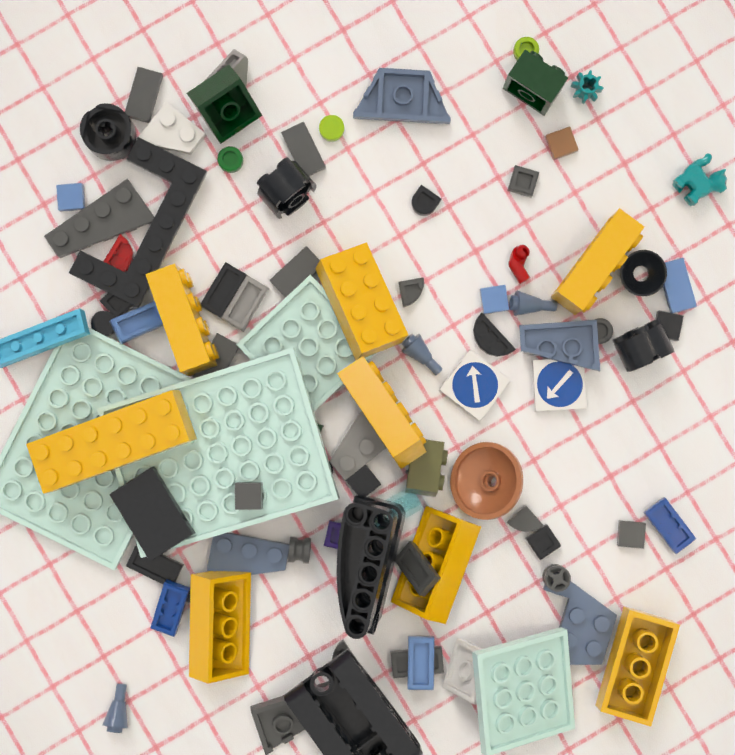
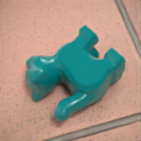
M709 153L705 154L704 158L691 163L681 175L673 180L672 185L678 193L685 186L690 189L689 194L684 197L689 206L696 205L699 199L709 195L711 192L722 193L727 189L726 169L712 173L709 178L703 171L702 167L708 165L712 160V155Z

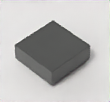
M515 165L507 191L532 198L539 172Z
M263 482L235 483V510L263 509Z
M619 520L617 546L644 549L646 523Z

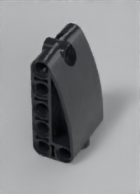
M354 496L353 503L345 508L338 541L336 574L339 607L345 632L353 639H360L367 633L374 635L377 624L382 617L406 516L402 505L370 496ZM392 509H394L398 513V520L395 512Z
M349 649L340 653L323 667L316 669L312 675L283 695L287 705L323 755L423 754L421 745ZM319 676H325L330 682L326 687H318L315 679Z

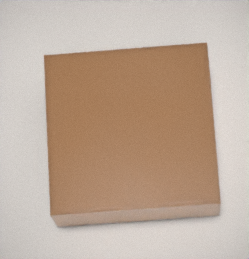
M571 127L545 136L554 160L579 150Z

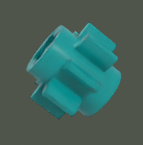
M592 70L584 76L579 72L576 76L579 82L573 81L570 86L576 88L573 98L579 97L582 99V104L589 98L595 102L598 98L595 92L601 93L604 87L599 86L601 76L595 77L592 75ZM583 85H585V86L590 85L592 88H591V89H589V88L584 89L582 86H583Z

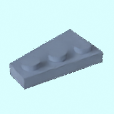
M597 320L519 325L521 352L600 372Z
M228 532L213 537L207 571L250 572L251 575L286 570L289 544Z

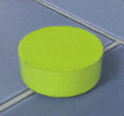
M531 37L520 38L515 43L513 49L516 60L519 59L525 49L529 52L539 53V45Z
M336 115L325 116L319 124L320 135L329 142L339 140L344 134L342 119Z

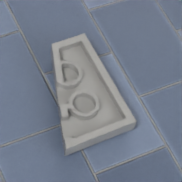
M362 411L329 461L345 481L386 448Z

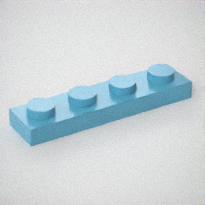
M79 308L0 339V368L90 335L85 311Z

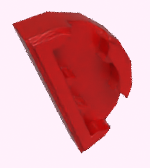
M120 234L103 262L127 273L133 261V249L129 241Z

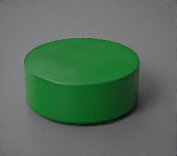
M225 147L218 154V164L223 171L235 173L241 169L243 156L236 147Z

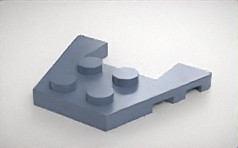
M570 582L568 588L561 592L552 591L544 584L543 590L568 598L559 628L567 629L570 665H602L617 615L573 582Z

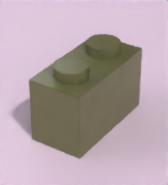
M425 439L426 443L423 446L426 453L409 464L405 493L436 497L438 490H443L445 475H440L441 465L446 466L448 450H444L445 442Z

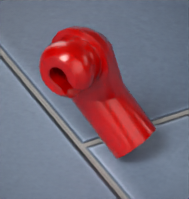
M526 245L516 246L512 250L508 262L509 268L519 284L531 278L524 268L526 258L530 254V250Z

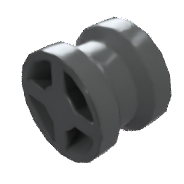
M290 537L288 562L301 560L303 563L309 564L311 538L298 540L296 537Z
M551 564L544 569L542 580L550 590L561 592L570 585L571 576L569 571L563 566Z

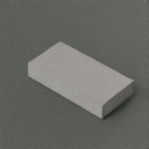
M247 275L221 319L244 332L269 288Z

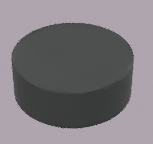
M603 318L595 319L597 320L598 344L608 342L613 335L611 323Z

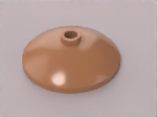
M481 442L468 447L459 455L452 468L450 485L453 498L459 508L473 518L492 520L504 516L516 505L523 489V472L517 457L508 448L493 442ZM493 478L496 479L495 486H492L491 484Z

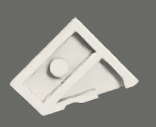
M166 102L138 137L162 149L176 150L180 153L191 155L207 135Z

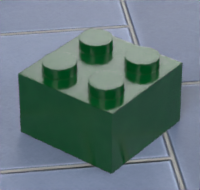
M525 49L509 72L503 89L545 116L564 87L568 77L565 76V72L555 65L551 67L545 63L543 57L534 51L529 52Z
M227 65L187 92L188 97L220 144L263 116L241 78L230 65Z

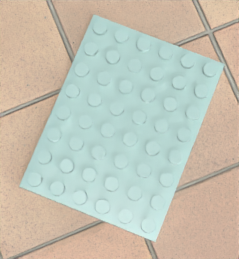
M89 328L90 335L53 349L0 454V514L112 570H116L133 537V533L109 495L120 488L115 470L63 489L43 494L26 444L98 418L97 408L192 378L123 344L120 345L119 342Z
M294 347L97 408L100 417L170 390H180L197 440L115 469L121 487L155 466L195 534L173 548L340 499ZM263 482V509L235 510V483ZM135 538L140 557H147Z

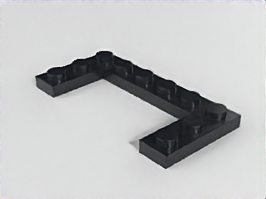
M137 137L127 157V161L172 184L127 273L80 250L69 274L139 308L150 288L145 274L160 268L207 175V171Z

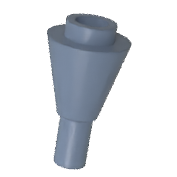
M518 290L514 295H511L509 301V308L513 310L514 316L539 312L541 310L556 311L558 306L557 301L541 300Z
M411 334L402 342L404 348L401 352L421 364H425L435 376L442 371L443 368L432 358V354L420 334L416 336Z
M117 683L114 700L102 726H107V732L122 733L123 728H128L126 702H124L127 684Z

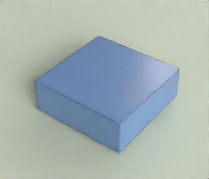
M82 183L56 185L58 210L60 212L83 210L85 208L84 186Z
M505 285L480 289L483 314L509 310Z

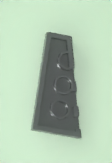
M126 179L44 237L56 255L62 258L89 248L96 243L105 242L120 234L129 233L147 224L150 225L154 215L131 182Z
M330 681L318 684L317 686L326 687ZM283 696L250 706L265 755L273 752V748L281 743L286 744L294 739L295 735L305 730L287 705Z

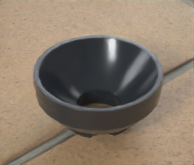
M638 250L629 254L627 260L620 268L622 285L628 292L636 296L653 295L666 282V264L653 251ZM638 266H643L647 269L648 276L644 281H637L634 278L633 272Z

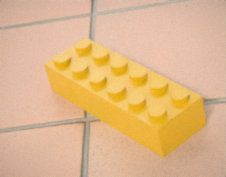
M170 390L27 443L26 445L42 492L45 494L197 440L180 390Z

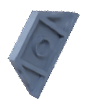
M379 68L371 85L364 93L360 104L353 112V119L450 124L451 122L450 115L447 113L442 102L443 99L434 84L433 76L428 70Z

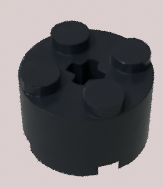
M103 103L97 105L84 114L80 123V135L85 145L94 155L106 161H116L128 157L137 138L136 129L131 119L120 107L113 104ZM110 129L113 130L112 134H109L108 136L104 135V133H108Z
M288 157L281 160L277 165V169L270 175L268 173L264 174L257 181L259 186L258 196L278 219L282 218L281 214L283 213L289 216L301 208L309 200L307 194L310 189L313 192L316 190L315 182L296 161H291Z
M659 318L612 340L627 372L642 368L660 357L663 358L674 352V348Z

